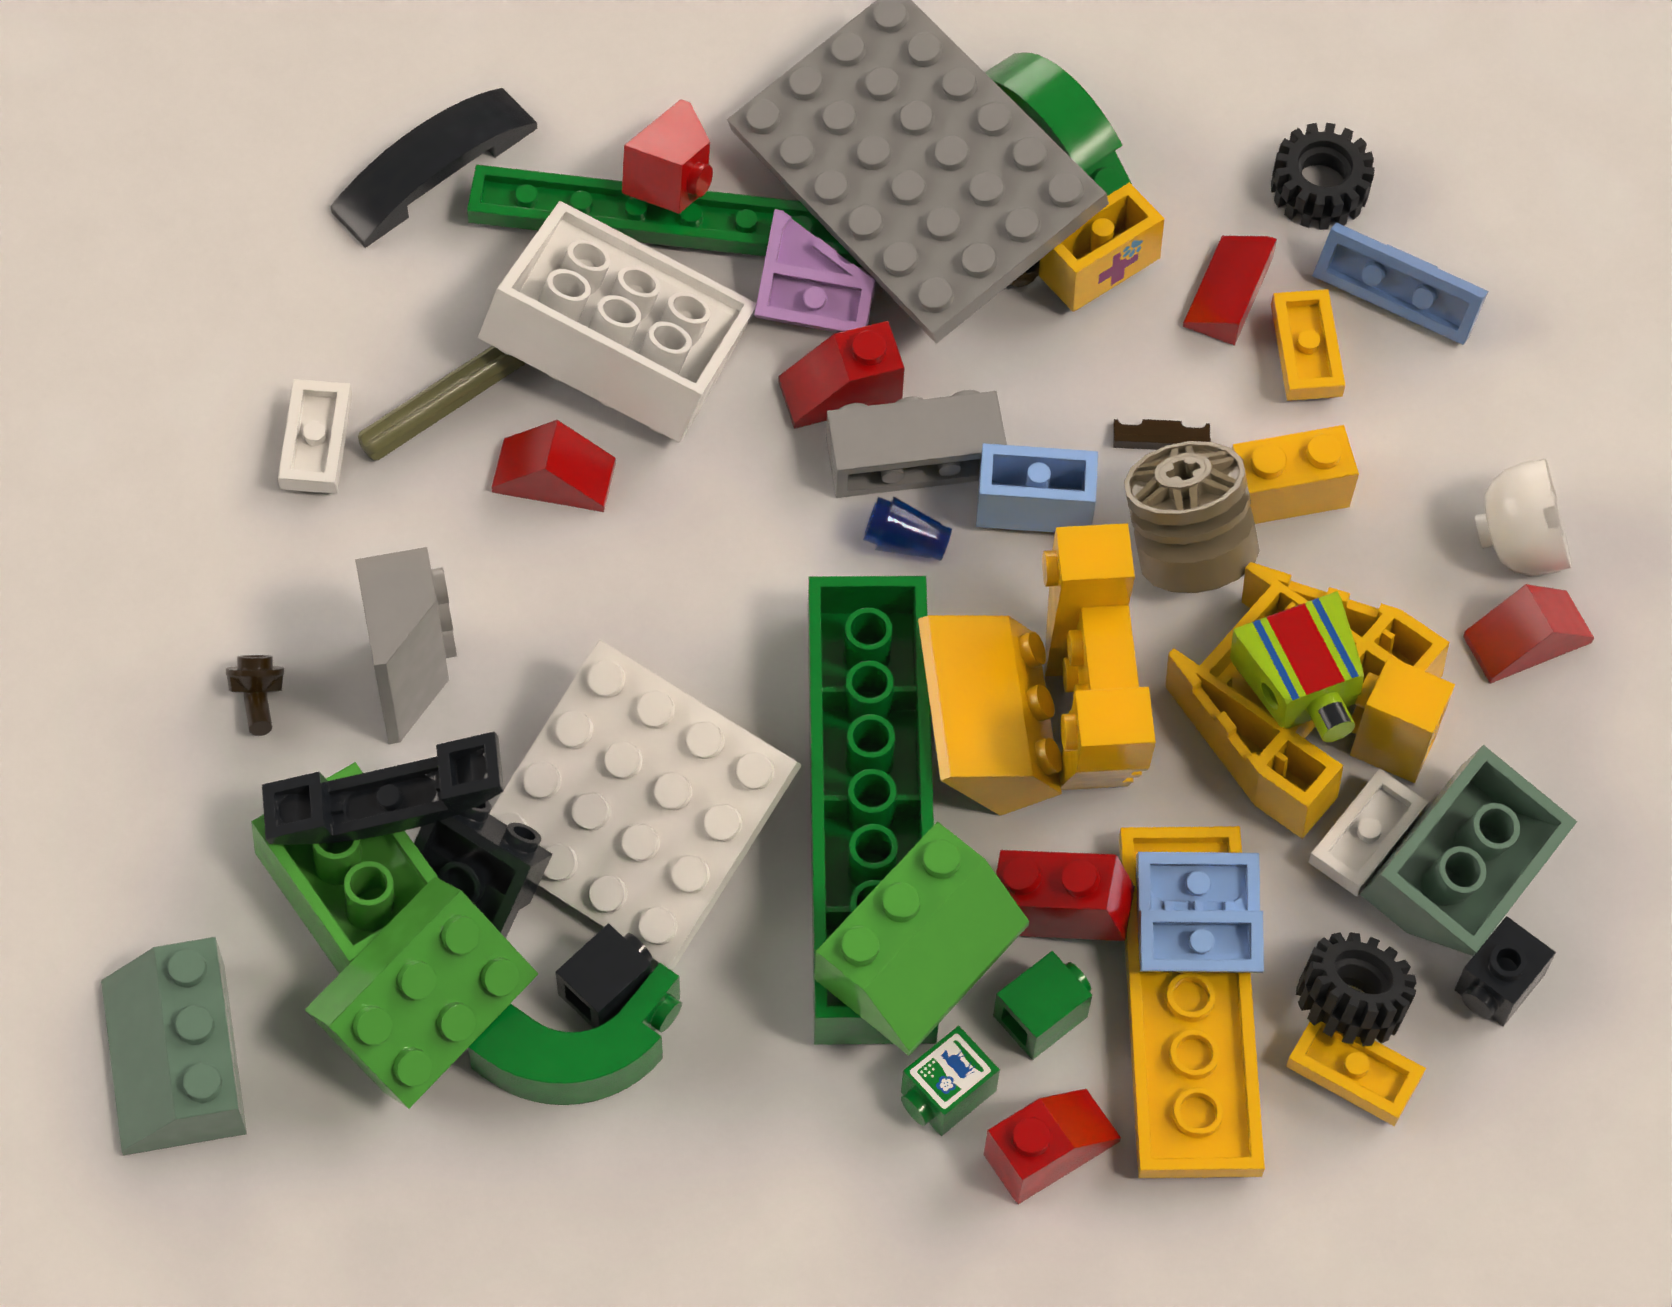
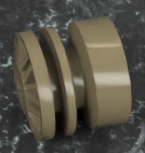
M1187 441L1167 445L1142 457L1130 468L1124 480V487L1132 526L1135 528L1134 536L1142 575L1153 586L1178 593H1199L1219 589L1240 579L1245 574V567L1250 562L1255 563L1260 550L1253 513L1250 507L1251 500L1243 459L1231 448L1214 442Z

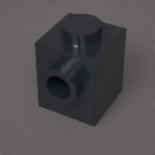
M1506 916L1464 967L1454 991L1462 996L1464 1004L1473 1013L1485 1019L1492 1018L1504 1027L1545 976L1556 952Z
M608 923L556 971L558 995L593 1028L599 1027L611 1020L623 1009L652 973V955L646 946L633 934L627 933L623 937Z

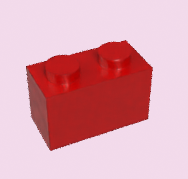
M1000 850L996 875L1029 920L1028 927L1019 936L1110 941L1126 940L1135 886L1117 854Z

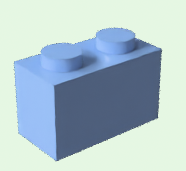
M983 443L979 471L976 527L1055 533L1056 527L1092 525L1096 505L1098 451Z

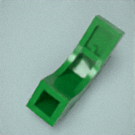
M1023 52L1012 54L985 72L1106 192L1107 196L1129 182L1131 183L1115 150L1123 146L1115 130L1092 97L1064 69L1043 56Z
M659 963L615 1017L599 1027L581 1032H563L548 1028L510 1003L468 1047L471 1069L502 1090L538 1103L574 1105L594 1102L613 1096L640 1081L663 1059L662 1036L656 1033L655 1030L662 1033L668 1029L681 1010L682 1002L679 1001L680 977Z

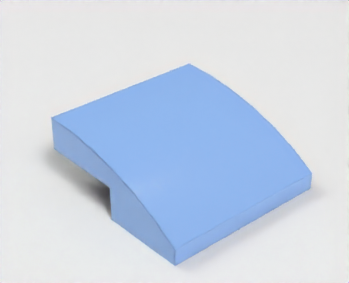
M1138 852L1136 854L1140 972H1264L1263 911H1260L1259 853Z

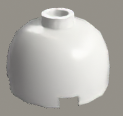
M1546 458L1522 462L1501 472L1492 480L1485 493V513L1475 515L1482 548L1493 546L1502 564L1516 573L1529 576L1553 574L1572 567L1564 524L1560 517L1557 505L1558 499Z

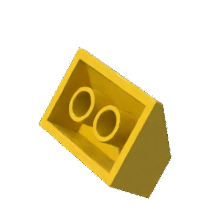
M927 615L918 619L940 781L1000 816L1061 795L1059 771L1063 768L1062 755L1053 738L1050 718L1054 716L1055 709L1051 694L1045 686L1042 665L1046 662V651L1039 635L1012 617L1003 615Z

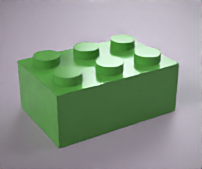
M434 877L304 1011L384 1093L410 1109L534 980L538 972L460 889Z

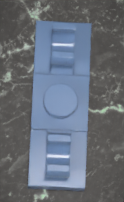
M1337 222L1330 229L1312 275L1317 279L1462 345L1469 339L1489 292L1438 269L1433 264L1391 245H1385Z

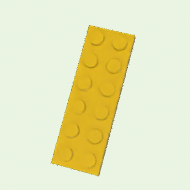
M1240 826L1121 827L1119 833L1120 861L1135 886L1125 940L1138 1178L1262 1177L1265 1164L1251 973L1140 972L1136 854L1138 852L1242 853Z

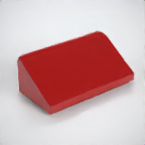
M1222 235L1183 322V327L1235 346L1272 262L1277 239L1268 236Z

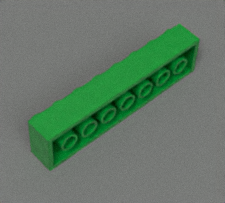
M809 576L814 1045L893 1044L814 979L816 950L934 826L931 713L918 619L928 615L926 576ZM939 1024L921 1044H936Z

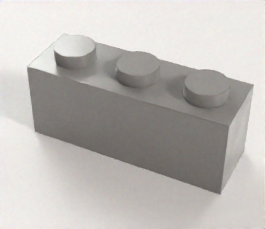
M963 390L952 396L931 399L912 396L902 398L895 403L871 406L862 403H852L838 410L827 411L826 442L836 498L979 481L982 444L1007 445L997 391L980 393L976 390Z

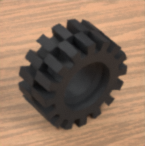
M1317 123L1307 124L1305 135L1300 128H1297L1291 132L1290 140L1284 138L1280 144L1272 173L1271 193L1276 192L1274 202L1278 208L1286 205L1284 215L1291 221L1297 214L1302 215L1301 226L1309 228L1311 219L1319 220V230H1328L1331 219H1334L1335 223L1337 222L1344 226L1347 224L1348 216L1354 220L1360 215L1362 206L1365 207L1374 177L1375 167H1372L1374 157L1372 151L1365 153L1367 143L1362 138H1359L1354 143L1351 142L1354 131L1346 127L1342 134L1339 135L1334 133L1336 124L1326 123L1324 132L1318 131ZM1314 165L1327 166L1337 171L1343 177V182L1333 187L1317 186L1303 177L1302 170Z
M1350 932L1346 941L1341 933L1331 934L1329 941L1325 937L1318 941L1316 948L1314 947L1296 987V995L1301 996L1298 1001L1301 1011L1310 1010L1307 1019L1313 1025L1321 1021L1325 1023L1323 1033L1332 1037L1335 1030L1343 1033L1342 1042L1353 1044L1356 1037H1360L1362 1046H1372L1375 1039L1381 1044L1388 1041L1391 1034L1394 1036L1399 1030L1415 997L1416 989L1414 987L1417 983L1415 975L1408 974L1411 968L1406 960L1395 961L1398 953L1390 946L1385 951L1377 948L1380 940L1373 937L1369 938L1367 944L1363 943L1359 933ZM1349 985H1351V986H1353V987H1356V988L1360 989V990L1363 991V992H1360V991H1358V990H1356V989H1353V988L1350 987Z

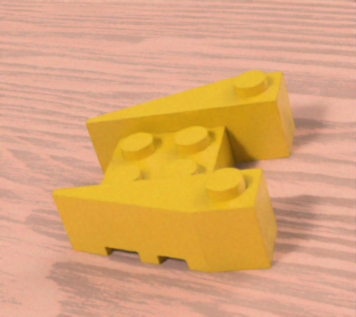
M1128 523L1056 527L1052 550H1045L1042 554L1044 585L1049 587L1044 674L1045 677L1062 676L1065 693L1074 692L1071 711H1069V714L1061 715L1063 746L1061 758L1063 768L1059 771L1061 790L1126 787L1134 782V777H1140L1142 771H1147L1150 768L1156 744L1149 686L1139 687L1129 602L1135 579Z
M1250 562L1245 567L1241 602L1248 606L1250 610L1234 628L1338 591L1364 673L1363 683L1369 672L1380 675L1388 656L1439 678L1443 676L1450 642L1403 610L1382 603L1379 608L1353 601L1349 599L1350 593L1329 587L1327 592L1291 581V574ZM1233 629L1200 666L1173 648L1168 653L1166 689L1252 803L1303 839L1338 798L1343 765L1305 739L1315 728L1312 720L1291 728H1283L1278 725L1230 659Z

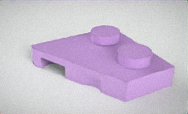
M775 209L756 303L755 317L837 333L868 326L876 286L875 279L855 264H851L839 255L835 249L795 222L787 213Z

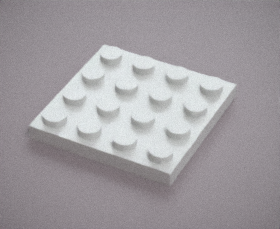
M599 639L491 809L490 815L506 825L510 823L525 824L540 834L541 842L539 846L553 854L539 883L540 887L601 926L605 927L609 923L623 937L627 933L633 934L646 946L654 960L674 970L802 765Z

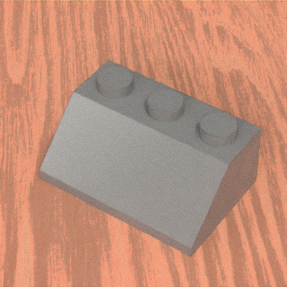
M427 547L355 559L388 744L401 742L449 681L446 658L457 657L443 567L431 569Z

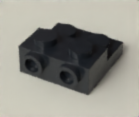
M489 801L458 815L421 826L414 844L438 878L460 889L506 938L518 911L530 904L553 855L539 846L541 842L540 834L525 824L510 823L506 825L490 815L492 806Z

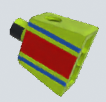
M1338 591L1233 629L1230 659L1279 726L1291 728L1312 720L1324 742L1340 740L1354 730L1355 723L1347 707L1355 704L1358 695L1361 694L1364 673Z

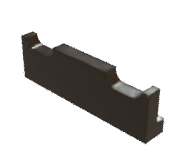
M1114 419L1113 448L1158 450L1167 445L1187 441L1211 442L1210 423H1206L1203 428L1185 427L1182 421L1142 419V423L1139 425L1121 424L1118 419Z

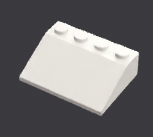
M559 201L496 289L478 338L498 348L501 352L511 355L548 374L551 378L598 400L601 404L613 408L648 426L653 431L680 443L698 415L755 312L756 302Z

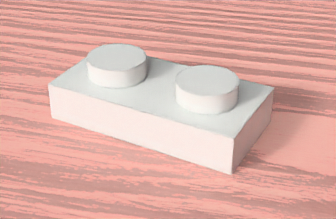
M293 380L278 472L280 489L337 494L352 400L350 383Z
M1379 768L1312 851L1308 863L1358 897L1425 812L1428 801Z

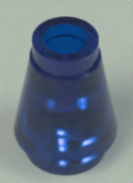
M895 496L892 497L891 501L877 497L863 540L875 544L876 551L929 559L931 557L941 561L949 543L952 528L942 525L939 521Z

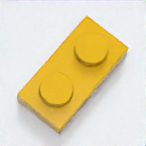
M1329 289L1273 293L1271 310L1287 401L1343 397L1346 385Z
M1321 1021L1313 1025L1309 1022L1289 1056L1286 1067L1395 1127L1422 1079L1426 1068L1377 1041H1374L1372 1046H1362L1360 1037H1356L1353 1044L1342 1042L1343 1033L1335 1030L1333 1036L1330 1037L1323 1033L1325 1023Z

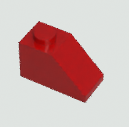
M680 99L624 145L622 194L679 214L698 197L706 194L713 177V169L709 165L710 140L690 102Z
M884 321L831 335L779 375L778 382L793 427L796 429L827 421V411L838 410L848 404L862 403L871 406L895 403L903 397L905 367L889 322Z
M1081 1089L1039 1098L988 1129L983 1155L1015 1202L1020 1204L1120 1142L1121 1137L1089 1091Z

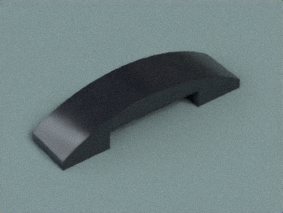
M503 88L490 90L465 99L429 118L380 154L338 196L330 206L331 212L366 248L409 218L407 206L487 150L496 158L538 129L537 122Z
M494 731L437 744L436 757L327 781L319 771L262 784L265 838L269 844L283 845L359 840L418 828L477 807L504 791L498 735Z

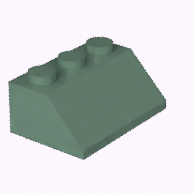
M1483 745L1460 766L1361 891L1360 895L1406 933L1473 956L1578 821Z
M216 937L153 947L102 979V993L123 1156L247 1134L225 966Z

